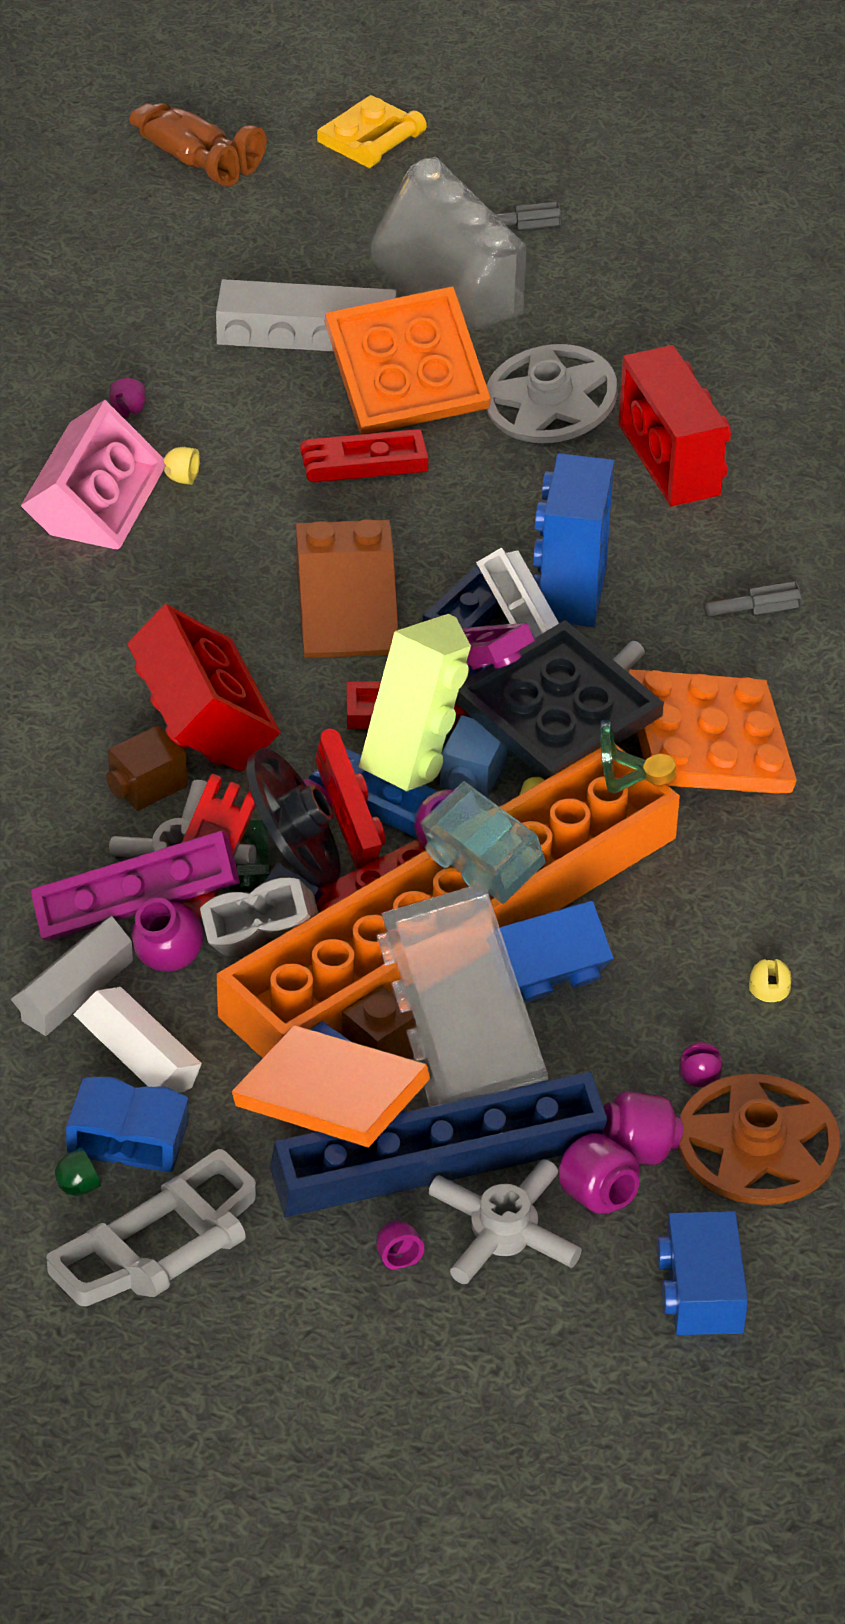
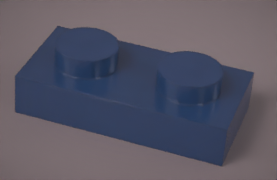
M476 565L423 614L422 622L450 614L457 618L461 628L469 626L481 627L488 624L502 609L481 570Z

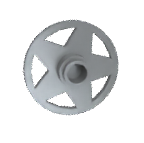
M568 344L534 347L509 358L493 372L486 384L491 398L490 407L486 411L490 420L497 428L517 440L531 443H554L569 440L592 430L610 414L618 396L617 378L608 361L596 352L584 347ZM558 357L576 358L587 363L566 368ZM529 363L527 376L504 380L512 371ZM607 381V393L598 408L587 394ZM495 404L518 408L519 411L515 424L505 419L499 413ZM555 419L573 424L561 429L544 430Z

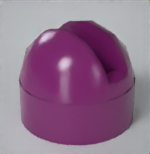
M131 378L115 381L110 386V405L124 418H129L130 412L135 415L142 412L145 404V386L140 381Z
M700 1041L690 1044L684 1049L680 1058L679 1073L686 1083L696 1087H705L720 1079L722 1058L716 1047Z
M392 1221L388 1222L378 1232L376 1238L377 1251L387 1268L395 1270L414 1265L423 1256L424 1243L417 1230L411 1224ZM403 1253L402 1257H395V1255Z

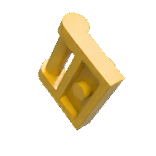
M370 95L317 130V142L368 168H372L381 161L383 154L410 136L416 138L425 132L427 123L424 116L418 111L413 110L406 113L384 102L382 99Z

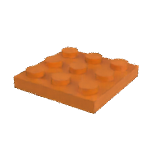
M453 286L325 313L324 323L360 435L489 409L491 398Z
M628 670L629 674L664 702L663 716L639 730L637 736L644 762L647 758L657 754H666L675 760L677 774L671 782L666 784L667 786L777 794L791 793L797 779L767 680L748 677L736 678L706 674L672 673L658 670Z

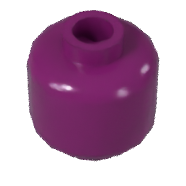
M624 1091L616 1095L612 1102H607L603 1106L607 1117L603 1134L631 1152L636 1157L638 1164H661L669 1155L671 1149L678 1148L679 1142L682 1139L683 1123L680 1117H675L672 1103L666 1097Z
M590 1133L578 1138L566 1149L559 1165L558 1180L563 1191L596 1214H609L625 1207L636 1196L639 1188L640 1166L636 1157L608 1136Z

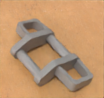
M217 1149L179 1176L161 1185L160 1193L108 1225L101 1222L85 1234L49 1252L46 1256L48 1274L80 1306H90L128 1289H132L137 1295L156 1297L167 1290L170 1286L169 1281L217 1250L221 1248L231 1249L245 1240V1231L237 1217L256 1199L255 1179L226 1151ZM220 1174L228 1179L238 1191L215 1211L194 1189L212 1176ZM172 1210H175L200 1235L158 1262L154 1259L140 1258L124 1242V1240ZM95 1252L114 1271V1273L85 1283L78 1280L67 1266Z

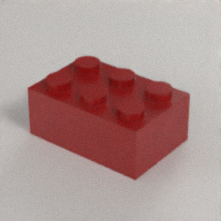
M674 345L624 355L618 425L670 507L720 496L722 479L727 475L725 448L726 442H729L731 438L730 426L727 418L724 415H720L712 404L709 391L706 388H702L694 377L691 364L682 359Z
M165 603L127 643L136 661L134 668L138 675L146 681L151 692L150 701L162 714L167 724L165 731L168 737L181 748L187 749L191 747L203 753L213 764L217 766L225 764L240 772L246 769L247 759L250 754L261 748H267L281 733L232 638Z

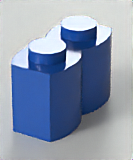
M113 1077L83 1078L66 1126L67 1152L70 1153L82 1147L91 1160L109 1163L121 1162L128 1166L172 1172L188 1125V1097L163 1086L134 1088Z

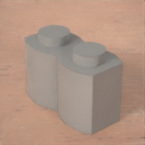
M296 878L270 880L255 888L250 894L243 892L222 894L209 900L200 908L208 943L222 955L230 957L247 956L318 914L313 892Z

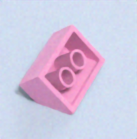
M103 400L69 423L21 507L50 535L119 549L166 466L164 458L106 400Z

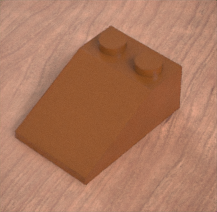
M366 519L361 521L296 523V571L304 658L388 655L394 632L398 630L390 520Z

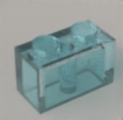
M465 781L420 822L428 841L425 849L432 859L444 868H448L450 865L461 872L463 880L474 892L481 896L488 893L501 904H504L546 863L538 836Z

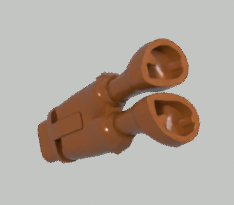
M145 103L134 110L129 117L130 124L139 128L141 136L150 140L161 150L177 158L187 166L203 168L213 182L222 186L231 187L237 183L240 173L246 176L253 173L262 161L266 150L267 136L264 130L258 126L246 125L241 127L234 139L231 140L227 139L224 131L213 123L204 120L190 111L176 107L171 108L165 103H158L156 105Z

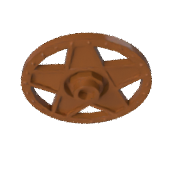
M741 1074L719 1079L695 1093L686 1103L680 1115L683 1123V1134L678 1150L684 1165L702 1185L731 1200L757 1205H772L794 1201L812 1193L825 1183L838 1161L840 1131L834 1115L827 1105L810 1090L784 1078L764 1074ZM764 1090L787 1095L802 1104L779 1107L776 1103L770 1101ZM730 1092L729 1113L696 1115L706 1103L722 1094ZM825 1129L828 1149L824 1161L819 1165L802 1144ZM691 1144L722 1155L718 1176L713 1174L697 1158ZM766 1173L792 1184L775 1189L750 1188Z

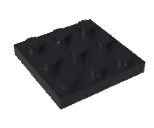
M566 620L534 638V642L520 649L522 657L517 661L501 668H495L491 664L467 678L459 689L455 702L544 780L611 741L616 745L662 717L664 706L662 700Z

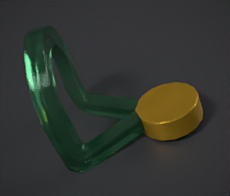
M601 720L602 766L606 785L610 793L620 792L643 779L654 785H662L671 782L676 777V763L671 756L657 754L644 760L618 750L615 744L612 720ZM612 758L621 764L637 770L616 779Z

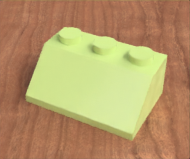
M446 614L394 632L359 768L405 791L434 781L443 765L441 752L446 734L451 730L455 722L456 712L454 705L458 691L468 675V665L466 662L471 647L456 617Z

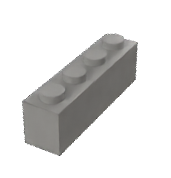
M222 279L216 309L217 344L333 351L324 323L325 313L396 298V290Z

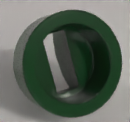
M82 1147L68 1153L58 1161L55 1169L56 1181L59 1188L67 1195L79 1196L87 1194L101 1186L98 1175Z

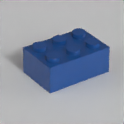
M558 453L554 472L545 471L542 500H547V502H538L535 518V530L540 531V536H543V539H536L533 556V567H538V572H541V575L535 574L534 580L559 623L566 620L571 625L595 628L608 560L614 460Z

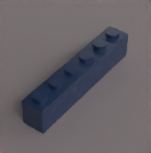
M590 1071L400 1113L369 1147L321 1132L277 1140L274 1142L270 1170L285 1218L431 1185L438 1175L448 1180H454L560 1156L578 1138L590 1133L603 1134L607 1117L592 1072Z

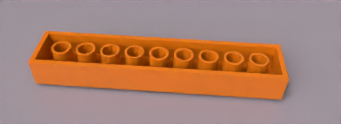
M611 741L466 826L458 833L449 836L218 972V1017L262 1058L267 1055L294 1025L310 1030L323 1021L342 1035V1011L383 985L406 1004L488 954L485 941L497 928L558 911L676 839L680 795L666 784L654 785L649 783L645 779L643 766Z

